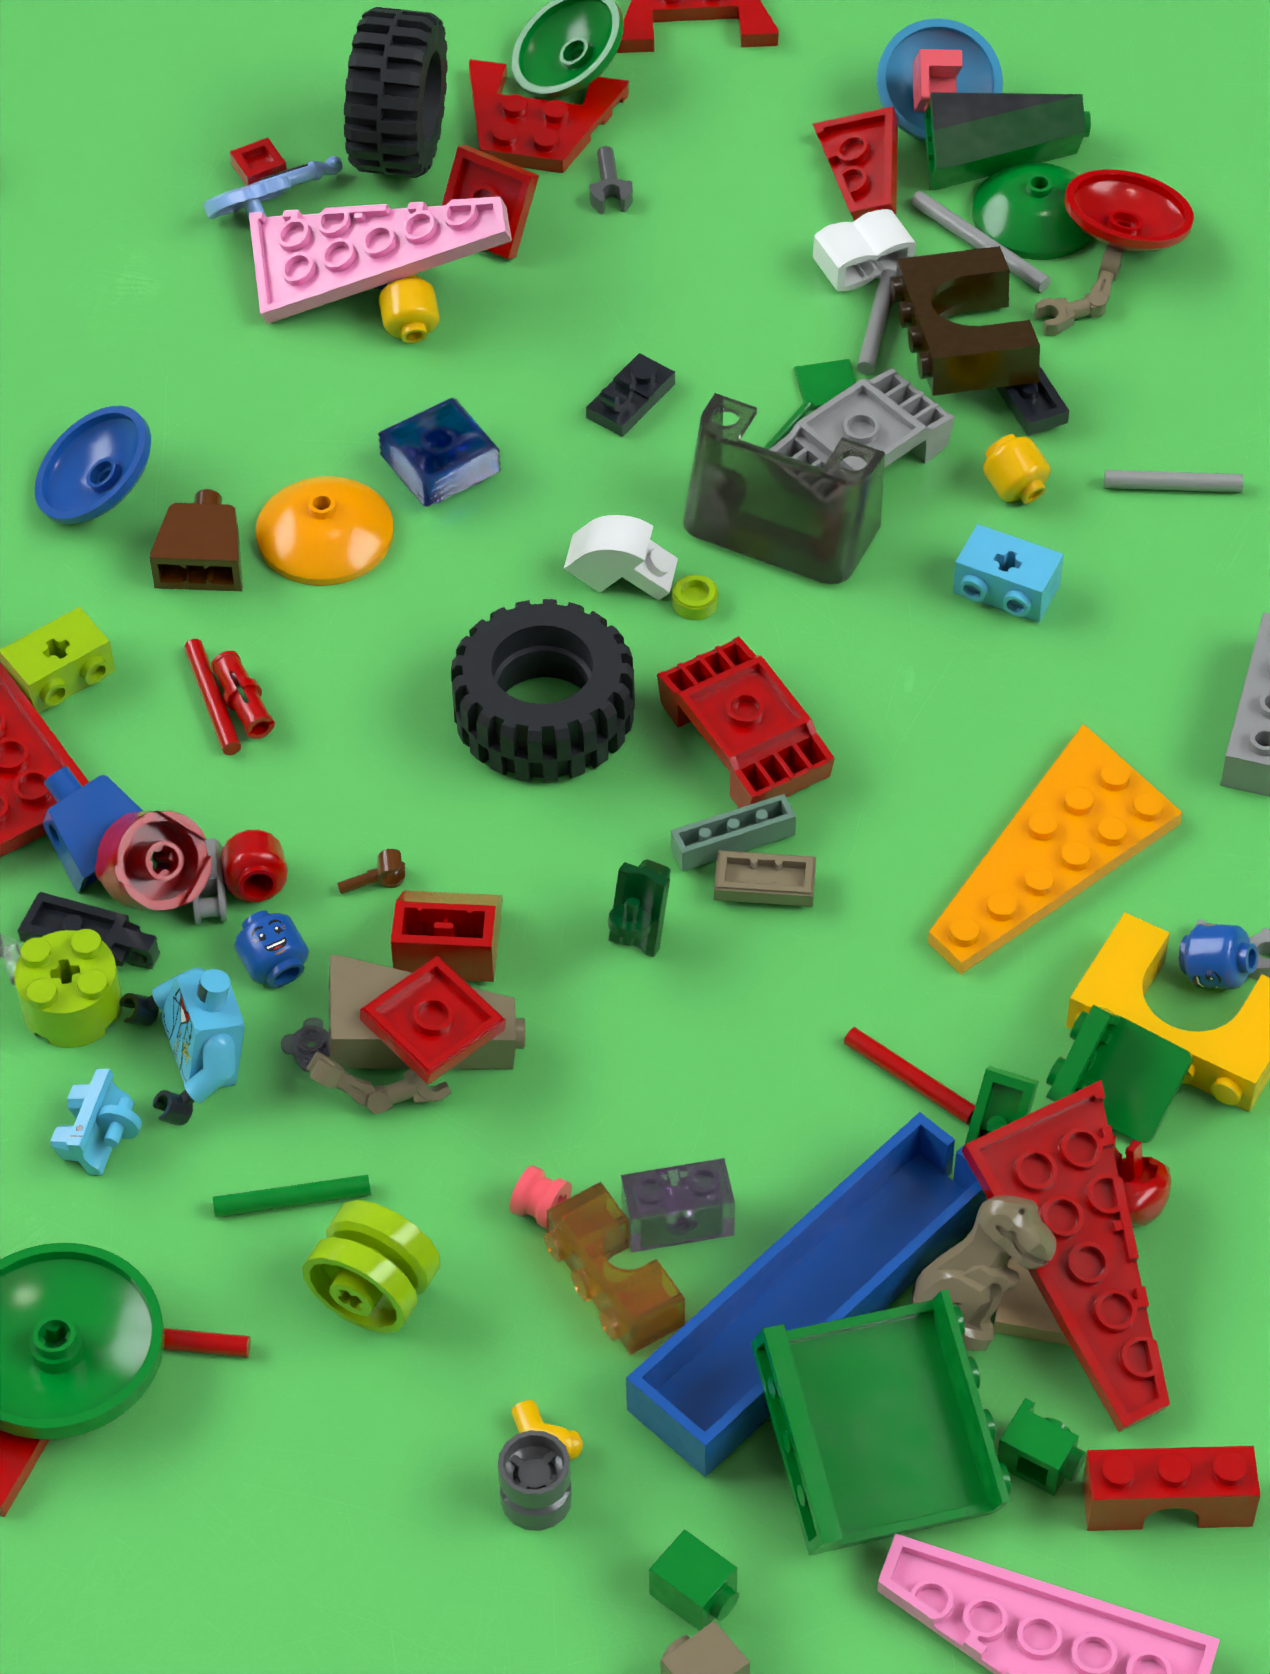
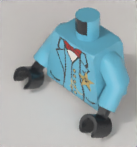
M193 968L153 988L151 996L127 993L120 999L119 1005L121 1007L135 1008L131 1017L124 1020L125 1023L150 1026L156 1021L159 1008L162 1010L161 1019L183 1079L185 1090L180 1095L162 1090L155 1096L153 1107L164 1111L159 1116V1120L173 1125H184L191 1118L195 1101L202 1103L220 1087L236 1085L245 1027L227 973L218 969L205 970Z

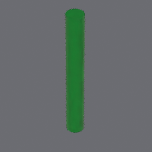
M367 1174L214 1196L215 1217L371 1195L369 1176Z

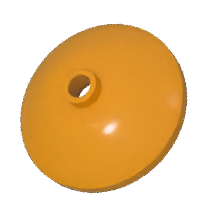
M335 476L308 478L283 488L264 505L256 523L257 546L268 566L289 580L318 586L345 583L359 578L374 569L388 553L394 535L392 513L385 500L375 490L361 482Z

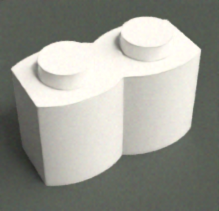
M882 209L865 213L854 222H840L824 227L814 235L813 259L836 291H850L868 284L875 278L880 279L881 273L885 269H891L896 272L897 259L915 257L916 242L892 210Z

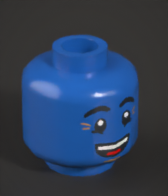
M259 911L244 920L242 923L243 929L237 935L234 947L254 982L263 985L269 984L270 987L277 988L289 984L304 972L305 967L303 964L307 960L309 950L289 915L282 913L269 914L268 911Z
M1202 923L1195 926L1189 935L1183 937L1179 947V966L1181 971L1187 974L1188 979L1196 987L1226 990L1238 989L1245 983L1248 975L1255 972L1258 964V950L1256 945L1250 942L1248 933L1239 925Z

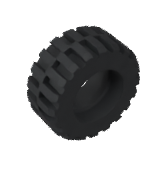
M375 7L366 11L358 22L357 33L352 41V52L349 55V69L345 84L344 136L346 137V153L349 154L348 160L360 172L418 178L427 173L433 164V158L437 152V143L440 140L442 130V118L444 117L448 60L446 58L447 41L445 40V27L442 20L430 12Z
M543 599V604H530V600L516 602L513 609L506 610L505 607H502L492 612L490 620L487 622L481 619L469 630L470 637L466 635L460 641L456 649V657L452 660L451 666L454 721L457 724L458 735L463 744L470 747V753L480 762L485 763L489 760L490 769L506 775L507 772L515 773L517 780L531 782L532 777L544 778V783L557 782L558 776L569 774L570 779L585 774V768L590 765L594 769L608 760V751L614 754L625 742V735L631 731L634 721L633 657L630 648L624 644V637L612 625L607 627V620L594 611L587 614L584 612L583 606L571 602L567 606L557 605V600ZM541 677L562 679L580 688L577 693L564 700L547 704L524 702L506 693L510 688L523 681Z

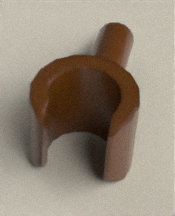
M397 849L381 851L377 856L376 869L337 883L340 893L344 894L376 883L387 888L400 886L405 878V863L401 862V852Z

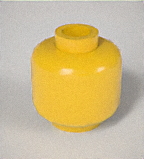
M413 274L392 281L382 289L379 296V305L383 326L389 335L394 338H400L406 343H417L423 341L427 334L431 333L438 326L440 315L436 293L429 282Z
M1009 434L997 440L985 452L987 459L983 464V474L1003 501L1011 503L1021 500L1024 504H1028L1038 499L1046 491L1044 484L1050 476L1051 467L1034 441L1029 437H1016L1014 434Z

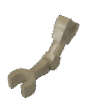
M1107 245L1100 265L1098 280L1091 288V292L1085 295V298L1069 303L1066 298H1047L1036 303L1034 311L1036 319L1044 316L1054 318L1044 321L1043 333L1045 336L1060 334L1074 325V319L1087 315L1090 318L1099 317L1105 313L1107 302L1110 299L1111 285L1113 281L1116 282L1122 263L1120 262L1124 250Z
M318 1051L306 1068L307 1071L311 1072L309 1074L311 1079L331 1089L336 1087L349 1094L358 1104L368 1107L371 1112L376 1114L383 1113L391 1109L392 1105L413 1098L415 1103L439 1101L451 1094L446 1081L436 1086H429L412 1069L404 1073L406 1079L384 1086V1084L373 1086L370 1081L358 1079L345 1072L341 1065Z

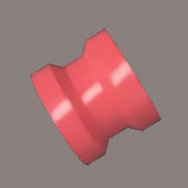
M531 1165L523 1172L514 1188L509 1205L510 1212L520 1217L530 1215L536 1219L539 1226L550 1230L558 1223L567 1207L572 1185L562 1178L556 1180L547 1178L541 1168Z

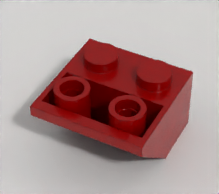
M404 890L396 900L390 942L393 968L413 973L438 956L463 980L494 982L503 903L502 895Z

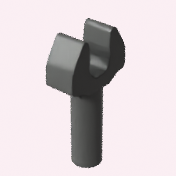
M603 146L597 151L601 181L589 186L591 205L600 214H604L605 199L615 197L620 200L621 211L626 212L633 202L632 182L618 179L614 151L609 146Z

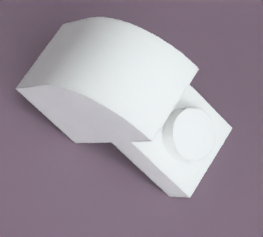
M607 515L592 520L572 535L564 570L599 593L623 577L659 601L670 593L678 558L650 540L653 525L631 516Z

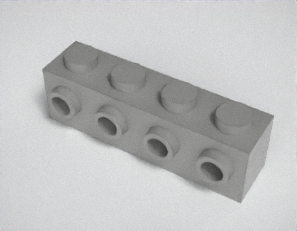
M1263 612L1225 755L1220 786L1270 797V614Z

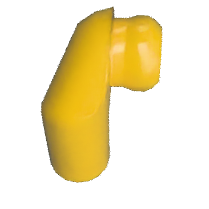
M533 1400L520 1402L512 1408L511 1414L518 1433L529 1430L545 1431L556 1436L566 1446L570 1460L579 1457L583 1449V1441L578 1432L544 1423L537 1403Z

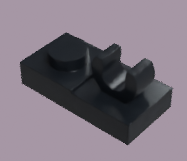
M639 353L586 407V418L623 437L675 385V371Z

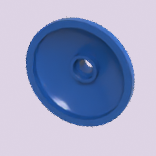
M109 406L96 410L71 425L52 445L37 473L35 499L40 510L55 522L75 524L95 519L117 506L138 483L148 463L151 448V432L145 419L132 408Z

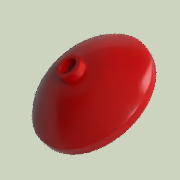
M1102 169L1085 172L1071 180L1064 197V204L1068 214L1081 230L1105 245L1124 251L1143 252L1169 248L1180 243L1190 234L1194 222L1192 207L1179 192L1157 179L1131 171Z

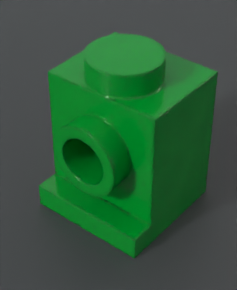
M1025 1398L999 1440L998 1461L1006 1465L1010 1474L1055 1496L1064 1479L1071 1482L1075 1480L1083 1466L1087 1452L1077 1448L1078 1435L1072 1433L1059 1420L1042 1418L1035 1414V1403Z

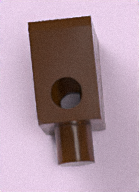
M203 489L195 494L194 503H174L169 506L150 552L154 588L242 591L240 538L236 508L229 504H222V497L218 492Z

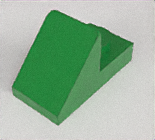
M987 1067L965 1144L1030 1114L1039 1081L996 1067Z

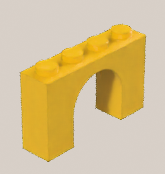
M1124 912L1072 993L1069 1000L1066 1027L1072 1029L1080 1013L1084 1010L1089 1012L1092 1005L1107 1008L1188 1050L1192 1054L1193 1062L1182 1082L1183 1084H1190L1212 1094L1224 1104L1235 1105L1250 1112L1270 1079V978L1265 975L1260 976L1238 1014L1227 1024L1213 1030L1198 1032L1175 1028L1159 1019L1150 1010L1144 998L1145 993L1165 963L1170 932Z

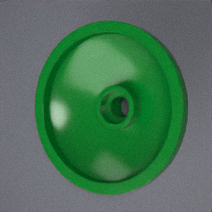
M552 0L542 7L525 25L514 46L512 71L519 85L535 97L548 99L573 94L596 80L612 62L622 39L624 20L617 3L614 0Z
M1041 162L1009 166L989 176L975 193L972 207L975 227L1020 258L1032 260L1061 258L1079 251L1093 239V237L1075 224L1065 208L1064 197L1066 189L1071 180L1077 177L1078 174L1064 167Z

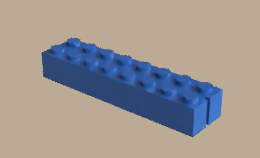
M921 1112L915 1115L626 1377L627 1411L706 1477L771 1417L751 1346L752 1340L763 1328L784 1324L787 1331L885 1310L916 1281L921 1272L930 1263L952 1248L974 1227L978 1210L988 1198L961 1151L964 1146L956 1151L954 1178L952 1180L949 1175L952 1173L955 1139Z

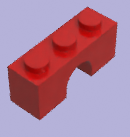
M1254 1446L1087 1450L1082 1479L1087 1531L1142 1530L1147 1516L1156 1511L1170 1508H1182L1195 1512L1198 1528L1253 1527L1260 1500Z

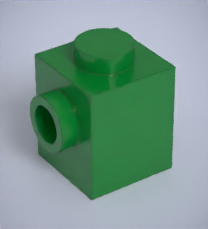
M684 1529L649 1568V1593L700 1631L714 1619L722 1621L726 1618L739 1598V1593L737 1592V1567Z

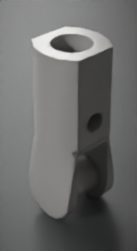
M215 838L204 840L208 856H211V872L206 886L192 901L196 924L202 923V918L220 916L221 921L227 920L226 888L221 868L222 845ZM216 895H218V897H211V898H202V899H200V897H207V896H216Z

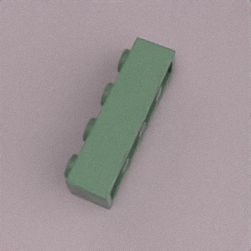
M785 794L671 830V850L681 870L685 871L716 861L718 850L744 852L795 835L796 815Z

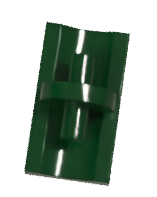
M648 859L643 860L639 867L626 862L623 863L618 870L613 909L608 917V927L610 929L608 941L621 943L626 946L634 945L640 948L646 955L652 957L656 955L660 949L670 885L671 870L669 867Z

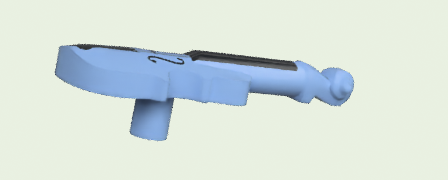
M330 156L324 163L310 161L309 163L260 178L256 183L236 188L208 199L204 202V210L208 219H215L234 213L242 208H245L248 218L249 213L263 212L266 216L261 202L283 195L291 189V186L310 180L317 181L323 175L338 174L343 167L342 161L337 156Z

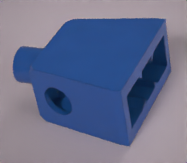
M66 766L53 773L44 782V785L57 803L47 810L43 826L73 887L79 893L98 880L95 874L97 853L101 839L107 829L123 815L143 810L108 776L100 775L82 787L71 770Z

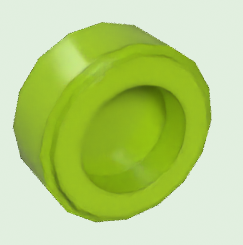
M688 575L679 579L672 589V605L675 612L689 620H702L710 617L718 607V587L715 582L702 575Z

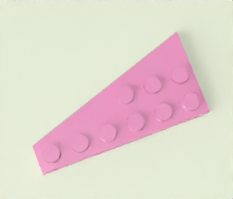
M501 197L453 199L443 206L428 207L424 201L409 202L408 208L390 209L387 204L325 208L319 214L303 215L299 210H284L283 216L266 217L263 212L249 213L260 314L267 324L512 241L507 207Z
M896 1533L878 1580L877 1591L993 1674H1210L1220 1642L1218 1638Z

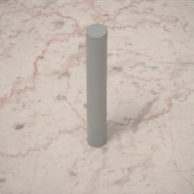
M891 269L883 270L880 276L857 364V370L862 374H872L875 369L892 303L890 277H896V272Z
M1105 470L1104 488L1242 492L1243 474Z

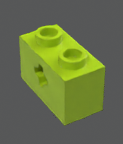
M80 606L0 649L2 665L38 713L62 703L69 696L91 684L102 681L106 676L115 672L109 639Z

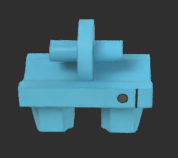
M96 1069L91 1083L72 1086L67 1101L68 1109L76 1118L75 1124L56 1127L50 1141L52 1148L61 1159L78 1161L88 1175H102L112 1148L119 1145L121 1138L132 1139L138 1136L142 1126L140 1117L132 1111L134 1101L128 1093L120 1090L114 1084L112 1079L114 1074L110 1069Z

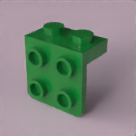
M1092 1005L1089 1012L1084 1010L1080 1013L1072 1027L1070 1038L1075 1041L1066 1059L1059 1057L1049 1072L1046 1084L1050 1085L1051 1088L1046 1098L1056 1102L1102 1080L1105 1094L1103 1104L1108 1125L1136 1141L1149 1143L1154 1139L1193 1062L1192 1054L1188 1050L1107 1008Z

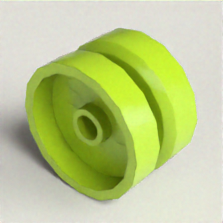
M362 1200L345 1202L327 1227V1238L321 1239L302 1266L303 1279L311 1292L327 1308L345 1320L371 1331L380 1333L398 1332L416 1307L417 1295L425 1291L441 1266L440 1254L431 1239L414 1223L399 1213L373 1202Z

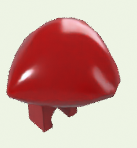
M1113 1136L1116 1166L1119 1177L1123 1179L1132 1226H1147L1160 1216L1168 1201L1172 1184L1169 1167L1153 1157H1143L1142 1142L1133 1140L1125 1149L1126 1158H1122V1154L1116 1148L1117 1136Z

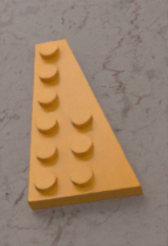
M1083 724L932 926L928 935V944L957 972L963 974L1179 826L1183 812Z

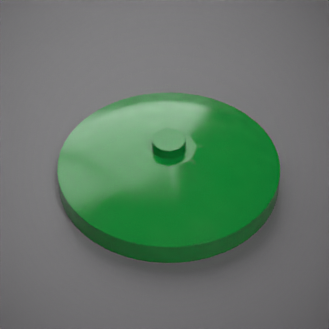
M77 1243L38 1245L17 1251L0 1259L1 1431L33 1439H60L85 1434L114 1421L128 1411L144 1395L154 1380L162 1361L165 1340L161 1309L154 1290L145 1277L129 1262L107 1250Z

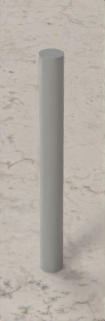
M922 191L916 192L912 197L911 205L974 248L1000 246L1010 272L1039 292H1043L1048 288L1051 282L1049 276Z

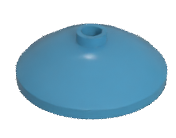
M926 19L903 28L887 44L878 63L876 85L883 108L893 106L898 116V127L910 136L922 141H926L924 112H914L913 61L920 49L962 50L963 67L956 77L957 93H1002V70L991 45L971 27L949 19Z

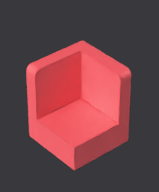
M919 50L913 61L914 112H925L931 92L957 93L956 77L963 67L962 50Z

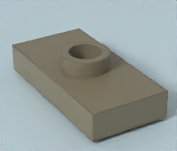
M718 850L714 900L813 907L816 857Z

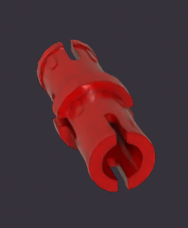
M225 651L220 653L212 660L211 668L225 691L223 697L227 707L237 713L249 738L260 739L265 737L274 729L275 722L261 699V687L255 679L249 677L237 652ZM240 686L249 702L245 703L237 687Z

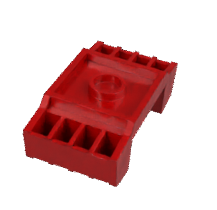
M739 636L722 646H716L711 651L702 655L699 654L685 663L681 662L676 667L657 674L660 701L677 728L690 722L693 723L730 772V797L739 808L785 794L787 798L804 788H808L810 785L830 777L835 758L818 735L812 719L761 655H756Z

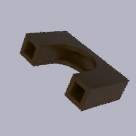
M1000 246L899 258L896 261V277H890L891 299L893 304L899 303L900 324L902 328H908L910 352L917 353L920 379L927 378L933 396L1039 383L1040 344L1030 320L984 326H968L945 319L960 313L1009 307L1010 270Z

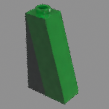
M931 92L924 112L929 190H939L989 177L999 170L1016 164L1042 163L1077 154L1083 138L1089 137L1091 129V116L1089 111H1084L1083 94Z

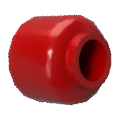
M256 829L239 832L226 841L221 850V868L224 882L232 895L246 902H262L273 898L283 889L287 882L288 868L283 848L276 837L269 832Z

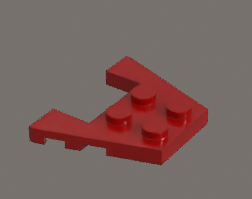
M631 0L624 17L623 35L617 53L654 52L653 22L738 19L741 48L778 46L779 33L777 26L760 0Z
M473 59L469 61V77L479 150L521 168L564 173L590 143L593 131L599 124L605 125L612 117V109L618 102L624 103L629 95L628 80L598 77L589 84L583 105L565 103L561 100L549 101L527 98L518 94L505 95L502 94L507 79V64Z

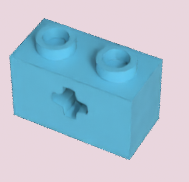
M977 524L955 562L953 593L964 596L971 601L981 602L1001 609L1013 616L1023 617L1039 623L1060 586L1064 554Z

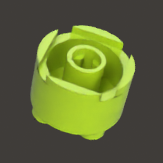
M91 929L79 931L65 930L53 932L40 938H31L22 945L21 955L15 966L14 981L23 1019L29 1031L35 1036L37 1033L47 1038L49 1044L62 1048L85 1046L103 1037L106 1034L105 1028L115 1018L117 1022L123 1007L119 1005L122 992L115 958L110 948L101 940L100 935Z

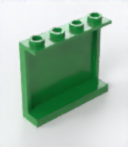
M948 1289L940 1291L929 1301L786 1331L784 1324L763 1328L752 1340V1350L809 1556L894 1537L895 1533L902 1535L994 1514L1010 1502V1475L1006 1465L998 1461L993 1444L996 1437L994 1420L989 1410L983 1409L978 1392L980 1386L979 1369L975 1359L972 1356L968 1357L962 1338L965 1333L963 1314L958 1305L952 1304Z

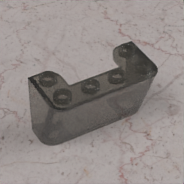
M714 393L700 418L683 516L685 530L690 535L821 583L838 584L846 581L855 571L881 527L885 452L842 437L823 468L740 440L755 418L757 407ZM723 412H731L737 415L739 420L735 424L724 426ZM855 456L862 458L867 465L860 470L852 471L844 468L840 462L847 457Z

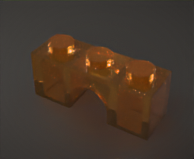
M601 1182L546 1210L548 1232L544 1234V1241L547 1249L555 1261L561 1262L564 1260L572 1271L571 1279L576 1291L584 1301L591 1299L600 1311L599 1320L612 1341L620 1339L631 1355L685 1325V1298L657 1259L640 1268L630 1270L615 1267L608 1262L614 1255L629 1248V1224L627 1217Z

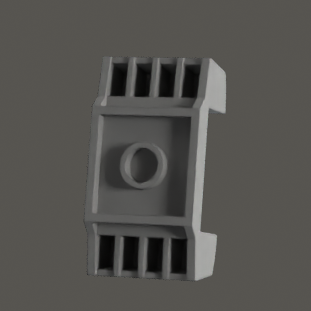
M891 368L870 380L862 378L798 421L786 437L766 452L769 471L772 476L781 481L788 489H791L831 524H834L856 512L857 486L908 451L923 463H927L949 444L955 417L950 413L948 414L939 407L938 403H934L925 396L924 392H920L911 385V382L906 381L897 374V371Z

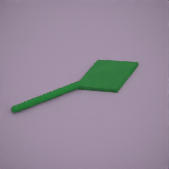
M850 359L794 367L803 404L760 451L761 458L765 459L766 452L786 437L795 424L809 410L818 409L856 383Z

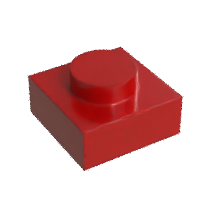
M268 137L230 151L231 165L246 186L256 183L260 178L287 170L286 162Z

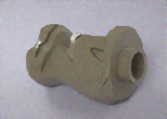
M997 1195L987 1199L980 1206L973 1230L968 1236L937 1257L921 1272L915 1281L911 1301L913 1304L932 1300L940 1291L949 1290L952 1304L958 1305L963 1314L965 1333L962 1338L965 1348L968 1350L984 1351L994 1338L995 1330L990 1318L1000 1304L1004 1292L1014 1289L1020 1281L1018 1272L1007 1265L1011 1257L1025 1269L1036 1270L1047 1265L1048 1260H1051L1056 1252V1238L1049 1227L1041 1220L1038 1214L1037 1203L1030 1199L1010 1195Z

